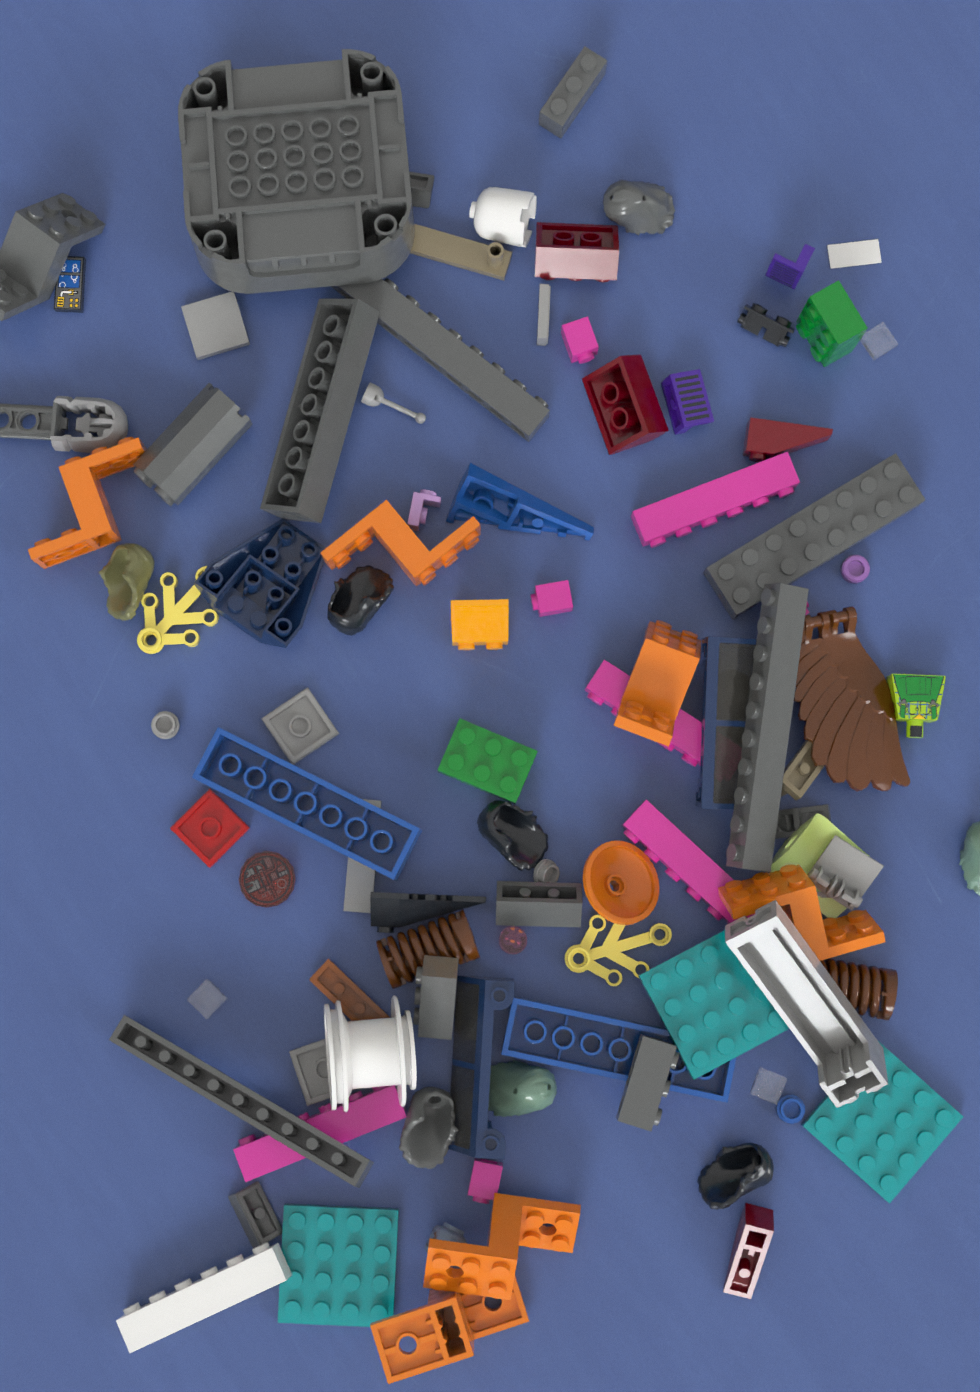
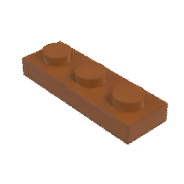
M330 959L309 979L334 1004L339 1000L342 1012L351 1021L390 1018L378 1004Z

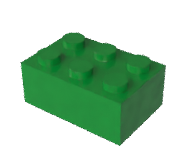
M839 280L810 296L796 321L799 335L803 339L806 338L811 345L810 351L813 358L817 362H821L823 367L851 353L868 329Z
M459 718L439 765L438 772L515 805L538 751Z

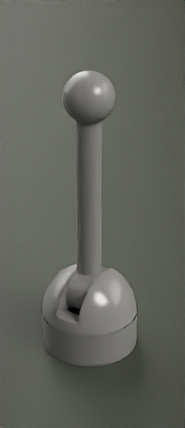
M371 382L369 383L361 403L371 407L383 403L415 418L419 424L426 421L425 414H417L385 399L383 390L379 386Z

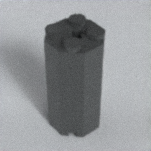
M208 383L133 464L136 467L133 472L149 488L154 485L156 487L154 491L170 507L174 503L179 505L253 424L246 414L242 417L238 413L240 408L217 387L214 388L212 384Z

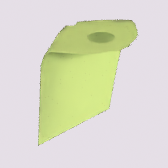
M816 813L783 843L772 859L771 872L778 871L781 867L792 864L800 865L805 873L808 874L835 835L863 853L865 852L826 817ZM818 896L821 913L827 918H837L847 909V907L833 898H821V896Z

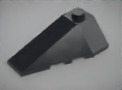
M371 892V926L377 927V932L394 933V927H403L486 902V897Z

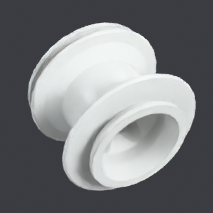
M393 995L391 998V1018L347 1021L342 1013L339 1000L335 1002V1009L330 1010L329 1004H324L325 1046L331 1110H336L337 1104H342L343 1111L347 1112L352 1089L396 1085L399 1104L404 1107L406 1104V1085H409L411 1090L416 1089V1055L410 1011L405 1010L404 1015L401 1016L398 998Z

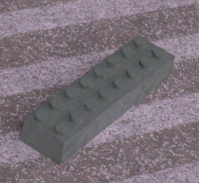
M359 299L318 300L260 509L282 519L314 523L322 522L380 314L378 310Z
M895 453L710 565L703 574L733 620L761 603L764 584L784 583L790 585L914 510L926 499Z

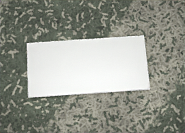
M878 239L827 245L831 269L882 263Z

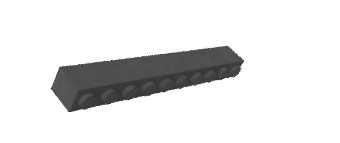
M380 279L361 284L331 286L344 298L359 299L378 310L380 314L377 323L526 441L529 442L549 418L550 410L547 409L549 406L539 396L533 398L526 392L527 388L517 379L512 381L505 376L506 372L500 365L495 362L490 364L483 358L484 354L473 345L468 347L462 342L463 338L459 333L451 328L447 330L440 325L441 320L432 312L426 314L419 308L420 304L410 295L405 297L398 292V286L390 279Z
M784 583L764 584V590L761 594L762 605L760 619L757 623V642L753 652L754 664L749 681L750 693L746 706V723L742 735L743 745L741 760L738 764L739 774L737 789L734 793L735 804L733 817L730 822L731 833L729 846L726 851V866L771 872L809 591L807 588Z
M126 1015L122 1017L109 1041L354 1187H361L374 1164L370 1159Z

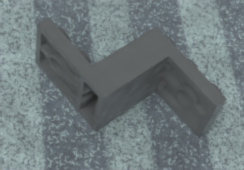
M61 193L15 212L0 249V321H4L49 300L71 247L103 232L106 224L99 220L93 212L84 209L76 203L73 197Z

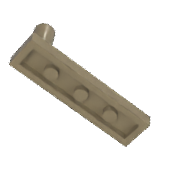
M414 224L415 237L410 254L505 280L512 252L504 250L500 243L493 242L490 245H486Z
M805 740L786 766L781 797L789 794L797 801L804 795L823 769L824 765L815 766L810 756L812 742Z

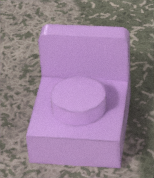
M422 489L420 493H413L407 523L411 530L419 531L420 524L425 525L428 508H424V505L440 507L441 497L436 496V492Z

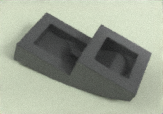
M829 804L779 810L775 839L790 837L794 831L816 813L821 814L831 822Z

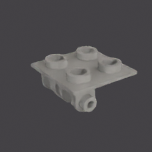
M835 835L807 875L818 890L852 911L854 907L858 908L863 901L861 897L884 865Z

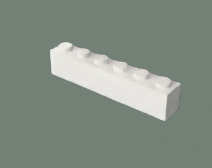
M265 1242L252 1249L253 1255L243 1258L242 1254L237 1255L226 1261L227 1267L218 1270L214 1266L200 1273L202 1278L193 1283L188 1278L174 1286L176 1290L167 1295L165 1290L150 1296V1303L140 1306L139 1302L123 1309L124 1315L117 1319L116 1322L129 1353L286 1281L292 1276V1273L279 1243L269 1246V1243Z

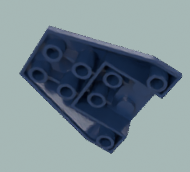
M281 519L212 561L197 578L194 585L215 612L260 643L286 648L303 627L324 563L321 552L326 548L285 519Z

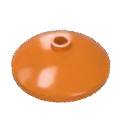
M609 841L595 848L588 856L583 868V886L588 901L599 915L615 924L630 925L642 921L651 914L659 897V879L653 863L641 849L625 841Z

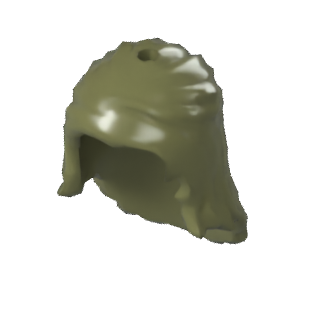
M124 543L118 545L114 549L108 564L98 572L108 588L109 596L106 604L108 613L115 619L122 621L131 620L136 615L135 611L139 607V603L154 571L155 561L152 554L145 547L138 544Z

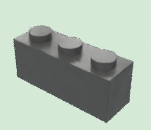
M584 46L540 110L539 125L561 139L605 76L607 60Z
M497 881L496 925L581 927L582 883Z
M424 955L423 967L417 966L416 984H421V987H416L414 1004L420 1005V1008H414L413 1025H418V1037L452 1040L459 958Z
M640 1034L617 1111V1121L648 1131H652L653 1125H659L663 1110L659 1108L662 1097H667L671 1081L667 1080L670 1068H676L679 1058V1052L675 1051L676 1045Z

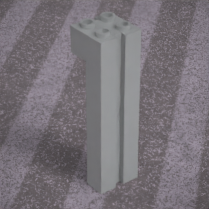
M776 900L755 910V915L749 918L743 916L725 925V942L818 1066L819 1085L837 1108L856 1101L859 1093L864 1090L868 1094L888 1085L883 1047Z

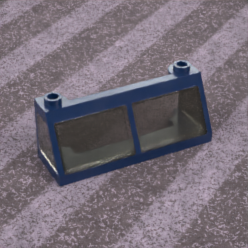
M710 636L702 638L701 652H704V657H707V660H703L702 664L704 666L700 778H698V784L702 785V787H699L698 792H696L695 806L701 809H734V793L737 789L738 764L741 760L742 735L745 730L746 706L750 693L749 681L753 671V652L757 639Z
M457 975L450 1096L453 1098L455 1106V1127L459 1131L455 1136V1141H452L449 1145V1149L474 1158L505 1160V1136L500 1131L492 1128L491 1121H488L494 1010H504L512 1004L515 981L512 978Z

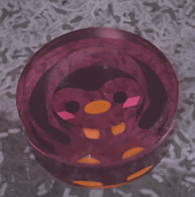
M517 926L506 927L499 936L500 947L508 954L522 952L527 945L526 933Z

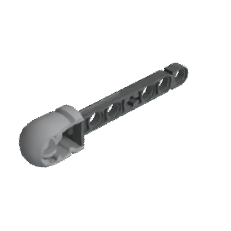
M56 396L53 406L0 403V414L5 413L9 416L8 424L0 428V437L51 440L55 451L69 452L72 449L74 452L91 453L99 447L111 448L118 445V441L126 438L128 434L127 415L122 407L113 401L102 398L75 397L72 399L69 396ZM67 412H73L74 414L86 413L83 417L76 418L75 429L78 432H82L84 437L65 435V430H68L69 420L66 418ZM90 413H93L98 418H91ZM28 415L36 417V424L31 429L23 427V419ZM91 433H97L98 437H94Z

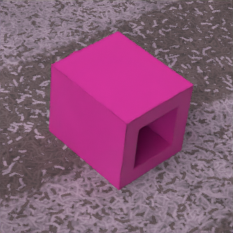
M588 316L562 325L561 335L571 363L579 361L582 364L595 358L594 355L598 353L599 346Z
M568 580L535 586V593L530 594L533 611L538 610L539 617L571 612L573 610Z
M474 1158L468 1188V1195L473 1196V1201L489 1204L490 1200L494 1199V1193H498L503 1169L502 1162Z

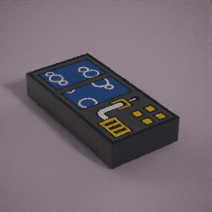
M67 256L55 285L54 310L56 312L83 313L86 272L85 257Z

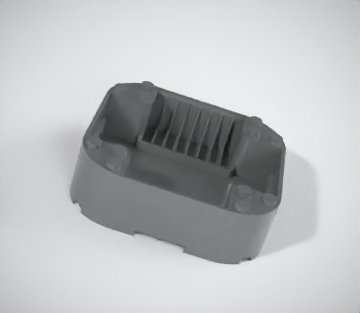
M341 49L342 60L233 69L231 60H224L205 67L198 72L199 77L191 85L187 84L178 105L185 222L198 262L204 273L214 283L226 290L244 294L361 284L385 278L405 262L413 247L415 226L402 93L399 81L392 69L378 62L376 56L360 50Z

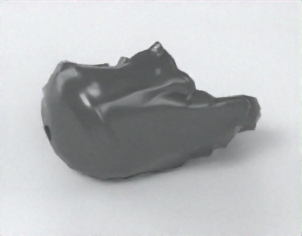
M619 180L611 184L604 193L603 206L606 216L611 221L625 227L626 233H635L638 236L640 233L644 234L646 232L649 234H663L665 229L673 224L675 208L672 196L665 191L664 186H658L649 182L644 183L642 181Z
M428 1086L418 1090L412 1096L399 1149L403 1151L402 1157L408 1164L414 1165L417 1168L432 1169L437 1164L444 1162V1156H446L449 1150V1145L452 1141H455V1136L459 1131L455 1127V1106L449 1092L434 1086Z

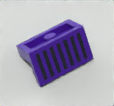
M805 244L796 263L775 253L765 276L795 290L815 248Z
M700 369L670 374L661 382L675 435L685 433L693 426L714 422Z

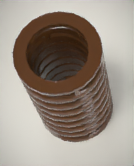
M464 910L448 915L452 932L446 919L440 917L437 921L439 930L434 921L427 923L429 934L424 925H418L417 931L420 941L413 928L408 929L407 935L410 945L403 932L397 933L402 957L393 936L376 940L378 952L392 989L406 985L407 982H414L417 966L423 967L424 955L459 958L458 964L460 965L464 964L465 961L467 963L480 958Z
M832 958L820 961L860 1016L865 1015L868 1008V1016L871 1018L876 1017L883 1020L891 1018L898 989L896 970L882 967L878 969L876 966L867 967L865 964L856 965L854 962L846 964L843 960L835 962ZM881 980H883L882 992H881Z

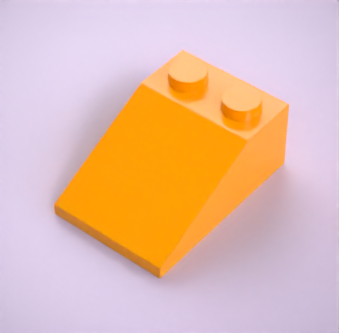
M508 599L451 600L452 645L458 646V650H474L475 645H486L488 650L503 649V645H508Z

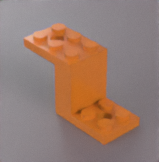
M127 437L121 439L116 446L111 448L99 447L91 452L92 455L84 458L80 456L72 457L65 461V465L59 466L81 530L77 531L76 528L62 532L61 537L51 540L46 538L35 542V547L28 549L32 561L46 569L122 540L100 479L134 467L133 464L147 450L139 438Z
M385 500L324 549L321 555L331 570L336 567L341 569L351 561L350 556L357 550L362 552L373 543L372 538L375 536L417 587L421 583L426 585L437 576L435 571L440 567L444 566L447 568L458 559L457 554L465 548L468 551L480 541L478 537L481 535V525L473 516L429 551L391 504Z
M656 620V623L649 621L642 647L620 700L613 726L669 747L673 737L676 717L700 660L702 641L697 639L698 635L690 631L682 630V633L672 630L670 624Z
M785 865L778 871L757 873L750 879L743 881L732 880L727 882L725 886L718 887L719 897L733 920L753 915L755 910L776 900L820 961L886 942L883 930L866 910H854L842 917L822 919L816 886L800 865Z
M494 1193L487 1246L429 1238L423 1288L511 1300L519 1246L573 1253L581 1205ZM548 1223V1224H552V1225H554V1226L547 1227V1226H544L543 1224ZM450 1266H458V1267H460V1268H459V1269H455V1268H452V1267H450Z
M516 1276L514 1277L511 1300L501 1299L500 1306L495 1309L486 1306L484 1302L486 1296L466 1295L431 1289L429 1290L427 1305L372 1322L370 1327L388 1384L474 1356L475 1339L529 1322ZM410 1336L415 1339L417 1346L413 1351L405 1352L400 1348L399 1342L403 1337Z

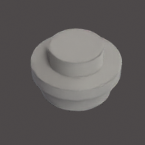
M162 711L154 716L151 728L157 737L170 739L178 733L180 722L175 714Z
M541 860L534 869V882H557L560 874L559 868L552 860Z

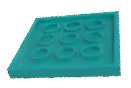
M725 930L638 976L674 1045L677 1046L676 1049L693 1080L790 1029L725 942Z
M880 1043L884 1049L888 1085L868 1094L864 1090L859 1093L856 1101L838 1108L826 1095L801 1125L890 1204L960 1122L963 1116Z
M285 1203L281 1250L292 1276L280 1283L278 1323L370 1327L372 1322L393 1316L399 1208Z

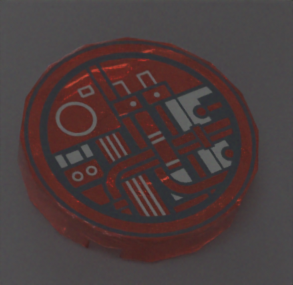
M270 851L256 853L247 859L241 868L239 876L240 888L246 899L256 906L266 908L278 906L286 901L292 894L296 882L294 867L289 860L279 853Z

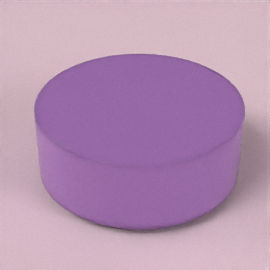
M852 555L843 561L840 571L844 580L857 584L867 578L870 566L864 557Z

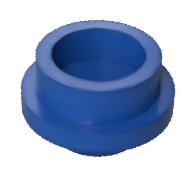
M789 1094L779 1099L776 1112L782 1121L794 1124L803 1118L805 1105L798 1096Z

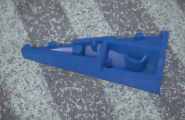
M472 463L468 465L458 485L446 517L447 522L454 523L455 520L468 521L474 516L479 523L498 525V529L541 534L542 531L557 533L559 537H566L567 534L584 536L585 540H590L594 532L593 526Z

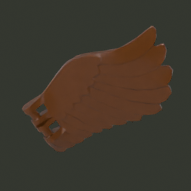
M850 606L843 608L839 612L830 610L819 612L817 616L813 617L805 615L794 701L801 702L798 717L799 720L806 722L803 728L804 739L812 742L810 756L814 765H824L833 783H842L846 780L850 788L857 792L867 788L870 782L873 788L882 792L891 789L892 781L903 787L908 786L910 778L901 752L894 702L892 701L891 692L884 675L865 651L855 634L857 623L856 609ZM840 622H843L844 633L838 634V625ZM818 627L819 638L812 639L813 628Z

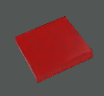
M210 788L170 829L211 868L250 827Z

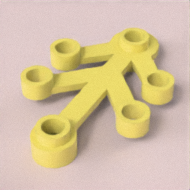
M207 566L198 569L195 575L196 580ZM166 572L160 577V584L163 587L164 618L157 626L155 609L159 606L158 597L153 593H146L141 600V604L144 607L145 628L139 632L137 644L147 654L160 652L164 645L185 644L188 647H195L199 644L200 636L192 629L186 630L184 633L165 634L173 625L204 623L206 626L212 627L219 620L218 614L213 609H206L203 612L185 613L201 595L195 585L175 605V588L178 585V579L173 573ZM169 576L173 577V584L166 586L164 580ZM149 597H154L155 603L152 606H146L145 602ZM208 613H213L215 616L212 622L205 621V616ZM195 634V641L188 643L186 641L187 635ZM155 636L156 643L148 645V637Z
M593 915L589 920V928L581 943L569 947L564 957L565 964L573 972L582 973L589 970L605 979L608 985L618 986L622 982V974L616 969L609 970L594 960L607 957L629 969L635 977L639 978L635 971L636 966L642 964L645 966L646 971L650 970L648 964L643 961H636L621 952L650 943L664 946L672 938L671 929L666 924L657 923L651 926L649 932L618 941L626 925L614 923L602 946L590 949L598 932L606 927L605 918L601 915ZM595 918H600L603 921V925L599 929L594 928L592 925V921ZM657 929H662L665 933L664 938L661 940H657L654 936ZM576 953H581L584 956V960L580 964H576L573 961V956ZM612 972L619 975V980L616 983H611L608 979L609 974Z

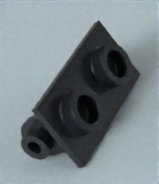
M753 303L752 306L746 304L744 309L748 310L747 315L741 313L737 323L741 324V328L758 336L761 328L764 327L767 330L763 339L777 347H780V345L786 347L790 340V337L786 336L787 332L793 334L795 330L790 327L792 322L779 315L776 319L767 315L768 310L759 304Z

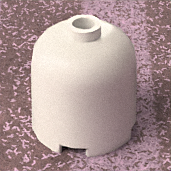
M499 187L484 189L479 195L477 202L473 201L470 207V218H474L476 232L480 237L518 247H527L532 235V231L527 229L529 219H535L537 196L532 192Z

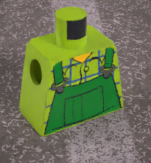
M891 674L886 677L892 701L894 702L896 721L906 722V738H923L924 722L932 723L938 720L946 676Z

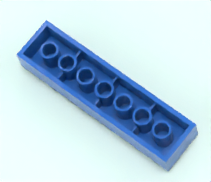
M219 727L215 731L192 778L395 881L398 880L422 832L420 828Z
M514 996L513 1002L510 1005L501 1055L627 1081L640 1034L674 1043L666 1028ZM679 1054L676 1068H670L667 1080L671 1081L669 1090L728 1103L736 1058L693 1080Z

